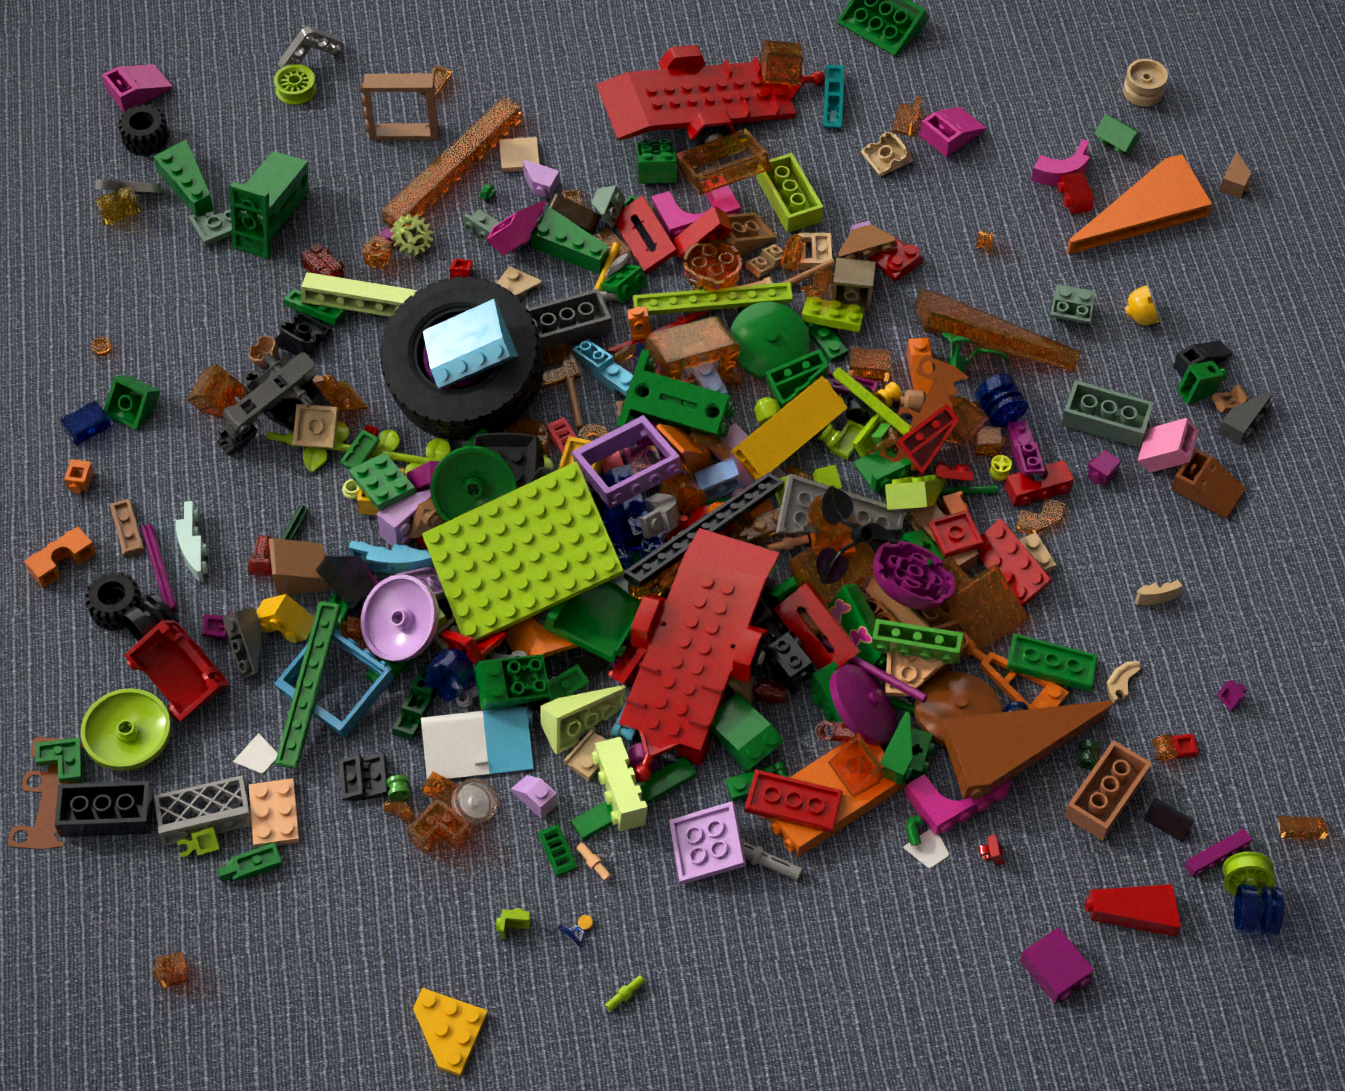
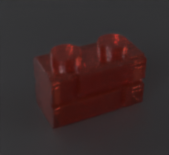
M317 243L310 250L307 249L301 253L302 266L309 273L344 278L343 263L340 259L335 260L327 247L323 248Z

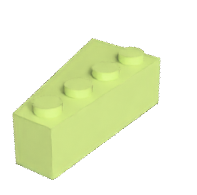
M621 737L595 743L592 759L594 765H598L600 769L598 778L600 784H604L606 788L604 796L607 805L611 804L613 810L610 812L613 825L617 824L619 832L644 826L646 824L647 804L645 801H642L640 786H635L636 779L633 768L627 767L630 762Z

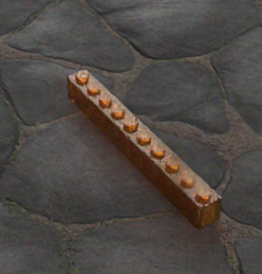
M503 96L381 210L383 223L393 228L395 227L393 224L402 215L406 217L407 214H410L412 218L416 214L421 216L430 205H433L443 193L448 191L453 183L459 181L467 170H470L479 159L483 158L487 151L495 147L503 136H506L515 125L521 122V106Z

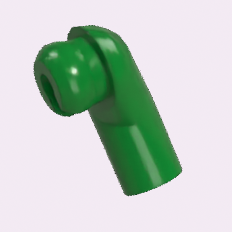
M910 816L907 820L906 832L910 846L921 844L917 829L923 825L921 816Z

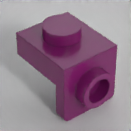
M204 614L202 617L201 637L227 640L228 634L222 619L225 616Z

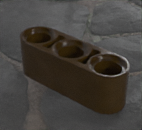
M556 193L553 194L548 204L550 208L590 233H594L602 217L600 214Z

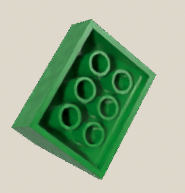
M851 0L836 22L896 57L921 32L930 17L925 9L909 0Z

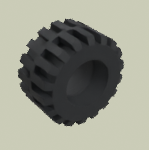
M137 105L132 109H127V112H123L121 115L122 118H119L118 128L122 143L131 153L150 155L152 152H158V149H163L164 145L168 143L169 130L166 118L159 108H154L152 105H141L139 107Z
M113 571L108 575H105V573L101 574L99 579L97 577L93 579L94 583H90L87 587L88 591L85 592V602L94 623L97 626L100 624L103 629L109 627V630H114L115 628L121 630L125 626L122 614L133 606L142 611L140 606L142 596L139 587L130 575L124 576L123 572L115 574ZM123 597L117 604H105L111 598Z

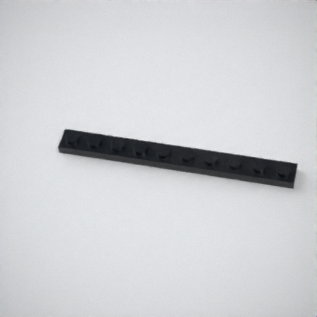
M768 472L625 570L624 578L641 588L683 559L699 528L717 534L782 490L784 488V481Z

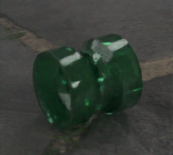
M1081 740L1078 747L1080 754L1077 755L1076 764L1080 768L1092 770L1099 761L1097 755L1100 754L1101 745L1094 740Z

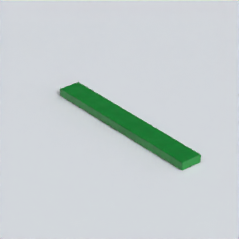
M322 601L318 603L275 765L278 767L298 770L340 615V604Z

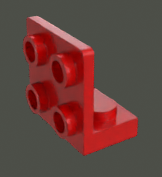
M446 630L441 634L452 655L476 664L484 660L486 655L498 647L507 637L505 632L500 631L476 642L472 637L461 635L459 632L455 633Z

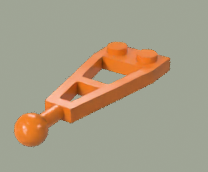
M969 639L970 647L966 656L972 655L981 661L980 668L1021 710L1060 706L1067 698L1069 692L1051 681L1010 671L1003 678L990 664L994 663L1006 669L1008 659L991 651L988 655L984 654L976 648L975 642ZM1017 675L1045 687L1031 704L1010 685Z

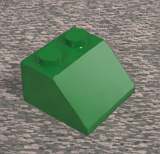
M129 375L114 376L103 414L138 430L154 411L161 390Z

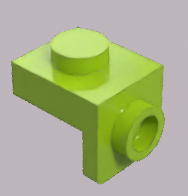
M521 908L513 910L502 909L501 918L497 917L496 931L500 932V939L505 940L507 928L530 929V911Z

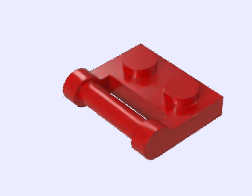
M942 461L935 464L936 474L941 478L973 481L974 476L972 468L968 467L969 465L957 463L956 467L947 466Z

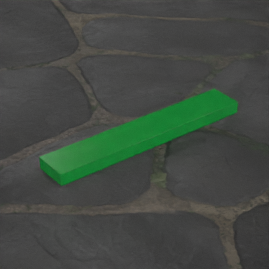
M684 756L652 774L647 782H638L635 786H640L642 801L649 804L697 776V772ZM606 801L571 820L572 826L582 841L613 824L610 814L613 811L611 804L607 805Z

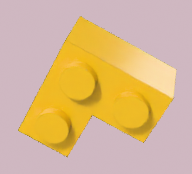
M287 594L264 599L256 611L262 627L261 631L269 633L279 630L284 634L285 639L293 643L307 639L315 618Z

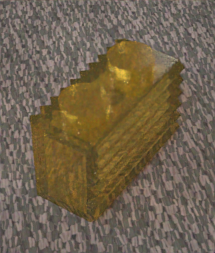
M131 186L94 199L98 214L105 226L111 224V222L114 223L122 218L125 219V217L140 213L137 198Z

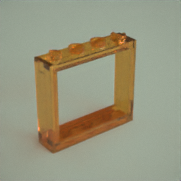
M747 129L676 154L681 173L699 195L771 170L767 151ZM744 134L745 138H739V135ZM746 149L751 154L696 174L693 170L696 167Z

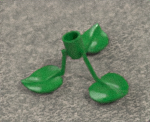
M926 324L924 332L928 330L944 331L941 335L950 341V365L963 373L965 366L969 367L971 360L977 353H992L1001 356L1008 363L1010 362L1009 356L1003 352L976 347L968 360L965 361L966 357L959 355L961 343L968 342L974 344V341L963 336L954 335H958V332L947 327ZM958 342L956 354H954V343Z

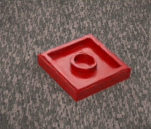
M968 510L928 522V526L944 559L984 546V542Z

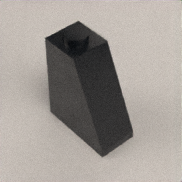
M326 556L316 568L317 573L351 610L363 609L367 596L375 586L361 556Z

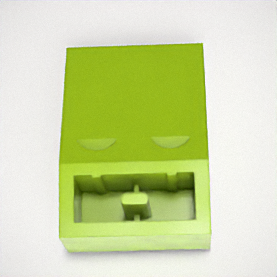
M937 475L893 479L892 484L885 485L887 510L934 506L946 482V478H938Z

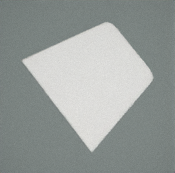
M258 733L233 762L259 773H264L276 760L278 753Z
M930 829L920 835L921 844L910 846V843L903 847L928 868L933 867L949 855L940 835H934Z

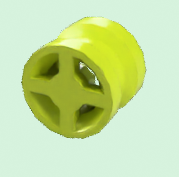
M997 455L992 459L989 472L994 480L1004 481L1010 475L1012 467L1010 458L1004 455Z

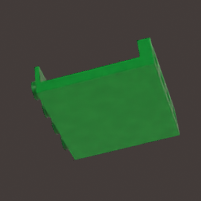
M609 580L554 606L547 615L544 629L614 663L618 656H623L627 647L625 643L631 640V626L644 595L634 591L635 595L633 597L620 588L616 581Z

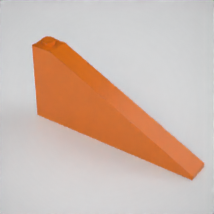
M1183 154L1171 156L1159 163L1070 238L1067 253H1076L1208 217L1212 203Z

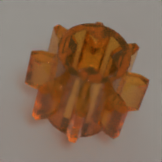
M348 617V621L342 622L340 626L342 637H345V639L351 638L358 644L359 639H363L361 619Z

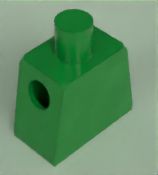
M1213 361L1189 365L1177 391L1187 405L1213 395L1221 381L1227 379V371L1224 368L1219 369Z

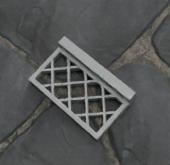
M243 775L154 795L158 833L163 846L176 844L182 838L192 840V832L214 826L216 834L252 826ZM240 784V788L235 794L227 790L232 785ZM210 790L218 791L212 799L205 796ZM223 794L230 797L225 805L217 802ZM186 796H195L190 804L182 801ZM200 800L208 803L203 810L195 807ZM173 801L168 809L160 806V802ZM235 801L243 804L242 807L230 808ZM178 805L186 808L181 815L173 812ZM213 806L221 809L216 813H208ZM191 811L199 814L195 818L186 819V816ZM168 816L176 819L173 823L163 825Z

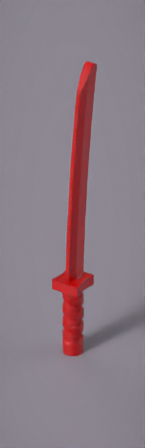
M709 310L695 311L685 317L679 315L676 321L652 331V337L639 340L632 339L607 348V352L619 353L655 339L660 332L669 333L680 327L685 330L689 322L691 323L699 317L708 314Z

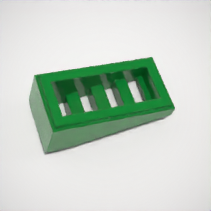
M559 824L538 832L539 841L556 877L577 869ZM559 843L561 844V845L558 846V847H555V848H553V849H550L551 846H554V845L559 844ZM561 852H564V853H565V854L560 855V856H558V857H555V858L553 857L554 855L559 854V853H561ZM568 859V863L557 866V863Z

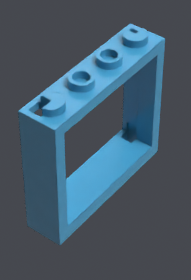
M336 628L332 642L380 675L343 722L318 704H315L312 716L343 738H346L392 682L394 676L391 672L392 668L386 662L375 660V656L369 650L365 649L362 651L353 639H345ZM307 645L274 683L278 691L291 701L295 691L292 685L299 677Z

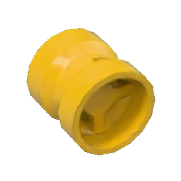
M890 382L885 386L884 390L880 389L875 393V397L888 408L893 405V402H898L900 396H903L900 387L894 382Z

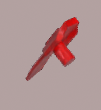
M709 505L696 508L689 519L686 515L680 516L679 525L669 531L667 540H671L703 518Z

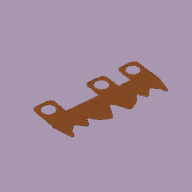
M929 356L922 357L917 368V374L934 382L920 413L906 407H901L897 415L900 417L905 412L910 413L913 420L909 425L913 429L946 403L953 411L948 395L958 394L954 382L960 379H969L968 376L950 364ZM927 361L935 364V370L931 374H926L922 370V365ZM892 439L885 441L880 452V456L895 463L907 457L897 445V441ZM893 444L898 447V454L895 457H888L886 455L885 449L888 445ZM912 464L911 470H917Z
M37 737L33 740L30 755L35 757V743L62 739ZM58 764L49 765L48 772L27 771L24 775L22 789L29 792H42V798L35 826H14L10 832L9 846L33 849L64 846V843L58 841L54 836L57 832L55 814L58 784H79V781L60 783L58 780ZM30 776H40L42 779L41 784L35 788L29 787L27 780ZM19 830H24L28 833V838L23 843H16L13 839L14 834Z

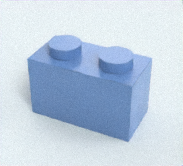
M733 457L694 473L706 502L732 493L738 488H744Z

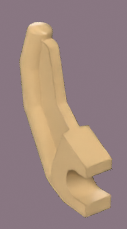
M1139 661L1122 664L1114 670L1108 679L1107 692L1113 704L1118 701L1116 694L1122 695L1123 699L1127 698L1128 680L1139 672L1141 667Z

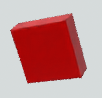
M1194 734L1171 737L1176 759L1198 756L1199 752Z

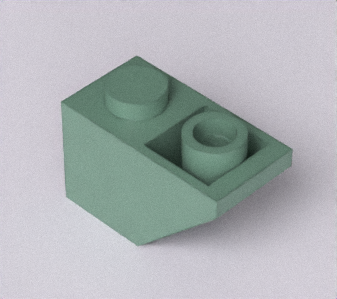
M615 185L598 188L591 203L608 225L614 227L626 198Z

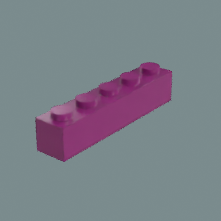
M1243 828L1189 858L1184 867L1192 877L1200 876L1208 868L1210 870L1217 863H1223L1228 857L1238 854L1240 850L1248 849L1251 846L1252 838Z

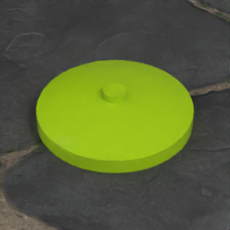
M133 688L116 690L99 698L88 709L81 724V740L89 757L100 766L117 771L137 769L152 762L165 749L171 735V719L163 702L150 692Z

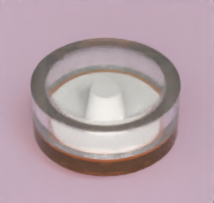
M471 778L455 787L450 795L449 805L453 816L460 823L467 826H477L494 815L498 805V798L494 788L488 782L479 778Z

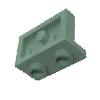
M480 209L472 216L467 213L463 216L464 228L487 243L489 242L486 239L492 227L500 223Z

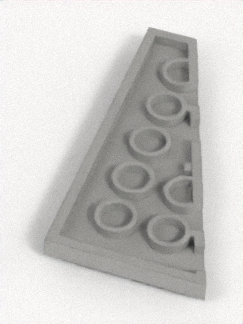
M793 474L787 476L776 534L851 533L853 528L844 525L841 521L836 525H831L824 519L821 511V502L825 491L829 487L828 485ZM844 491L853 502V512L849 518L845 519L846 521L857 523L858 526L877 523L889 532H899L902 530L905 510H887V504Z

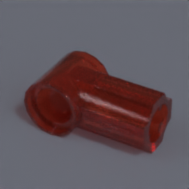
M268 535L256 537L253 556H250L248 562L249 575H272L269 539L272 538Z
M821 721L816 726V735L820 740L861 743V739L844 722ZM827 725L832 728L830 736L825 734V727Z

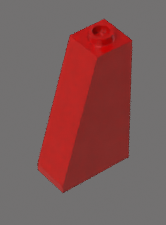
M1173 884L1090 890L1088 898H1085L1086 912H1090L1092 921L1168 936H1177L1181 928Z

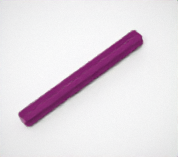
M143 525L141 529L162 599L172 611H176V601L153 525Z

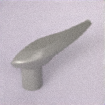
M626 253L616 258L607 270L605 278L608 279L625 264L631 265L629 260L631 253Z

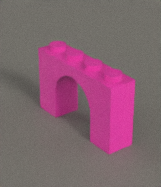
M723 175L705 180L704 194L712 207L716 206L727 212L728 215L740 214L741 207ZM670 191L652 196L654 213L659 218L671 241L706 213L691 214L681 210Z
M924 774L906 784L904 795L933 834L937 835L941 832L946 833L950 831L958 822L963 823L967 821L975 812L986 810L992 802L996 800L999 802L1006 798L1011 783L1007 781L986 796L978 799L967 798L955 801L943 797Z

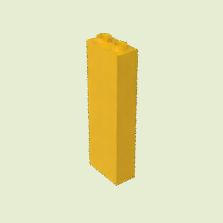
M821 376L734 447L731 452L756 481L768 472H772L848 407L845 405L843 398L833 390L831 383Z

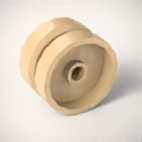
M1139 59L1131 63L1128 67L1123 86V93L1126 99L1132 104L1141 107H1150L1159 103L1164 95L1168 79V73L1164 65L1152 59Z

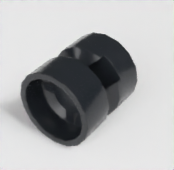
M863 386L871 394H875L870 387ZM849 390L846 418L858 424L869 422L872 417V408Z

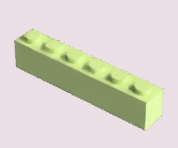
M307 272L301 286V302L392 317V315H395L398 307L401 304L403 305L408 297L415 295L414 293L418 290Z

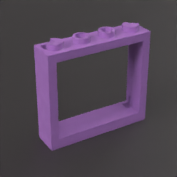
M644 415L571 452L573 460L578 462L584 478L610 509L683 471L680 456ZM647 436L666 457V459L611 487H608L590 466Z

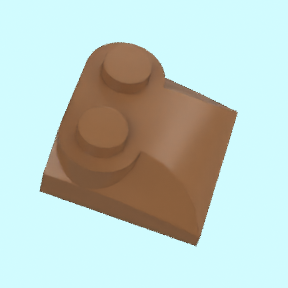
M431 498L418 504L409 533L410 538L421 537L422 533L446 522L436 511Z

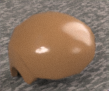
M261 336L258 338V343L255 346H250L248 357L254 365L260 367L269 366L263 359L264 355L267 356V353H270L275 360L278 358L279 349L275 339L270 336Z

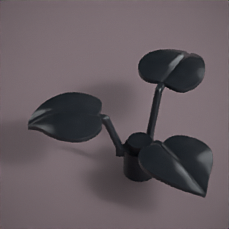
M833 485L827 488L821 502V511L824 519L831 525H836L841 521L844 525L853 528L850 533L852 543L841 548L838 552L830 547L822 549L816 557V569L823 584H832L840 580L848 569V560L841 556L844 551L862 543L864 553L874 558L881 545L890 542V544H897L898 542L886 528L877 523L858 526L857 523L846 521L845 519L849 518L853 512L851 498L844 491L837 489Z

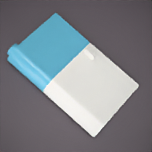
M527 706L422 717L421 725L427 782L436 778L447 780L533 770L529 723L533 722L531 709L527 710Z

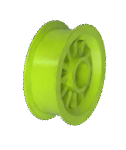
M300 64L287 65L281 68L274 76L276 95L284 103L291 105L303 104L312 99L316 93L315 76L313 71L307 66Z
M1242 852L1229 857L1222 867L1225 876L1224 887L1230 894L1236 897H1261L1269 893L1276 883L1275 876L1273 875L1274 864L1269 857L1261 853Z

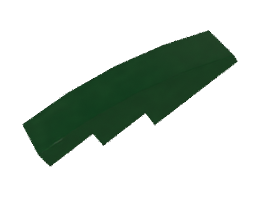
M430 660L426 661L411 685L410 694L401 707V714L392 727L393 735L413 740L421 726V718L426 717L447 671L446 665Z

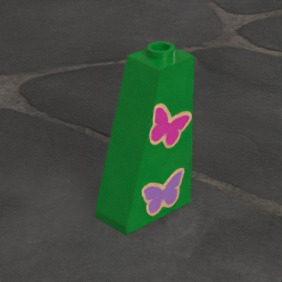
M856 583L843 585L829 604L828 609L861 651L857 656L882 669L887 665V653H881L873 649L872 636L876 618L859 586Z

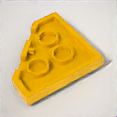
M422 988L413 1011L438 1069L461 1077L484 1025L488 1011Z

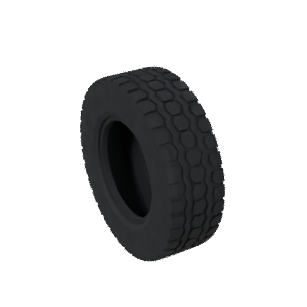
M452 277L451 280L448 278L439 280V283H431L426 288L416 291L415 295L408 297L389 320V326H386L383 334L384 339L382 338L380 351L384 380L404 415L427 433L434 436L436 434L437 437L444 439L449 438L450 440L460 441L461 439L464 441L469 440L480 430H487V433H498L500 429L503 428L504 430L512 424L511 422L518 420L522 416V412L525 413L531 406L530 402H533L537 396V390L540 389L545 366L541 338L531 314L522 301L505 287H501V285L495 282H489L482 278L476 279L475 277ZM492 299H496L518 357L497 365L485 380L475 386L458 390L438 388L425 375L423 362L425 340L423 331Z

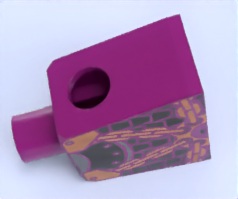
M655 445L622 449L623 463L629 477L666 459L663 454L659 455Z

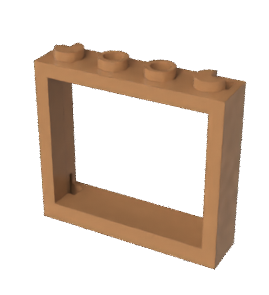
M433 73L364 74V83L360 84L361 93H364L362 95V105L366 107L364 108V118L368 120L366 121V132H370L371 140H438L439 120ZM371 92H426L429 123L376 124Z

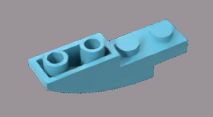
M586 339L572 349L580 362L613 393L619 391L627 396L633 375L616 364L612 355L589 339Z
M352 540L349 545L350 556H361L363 562H366L367 567L373 572L397 574L429 566L434 567L428 550H418L408 545L394 544L392 550H388L382 546L376 547L362 541L356 542Z

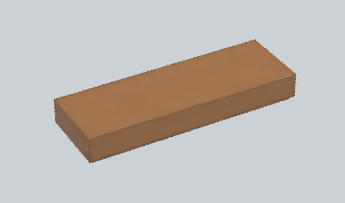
M130 498L111 503L110 508L124 558L145 552Z

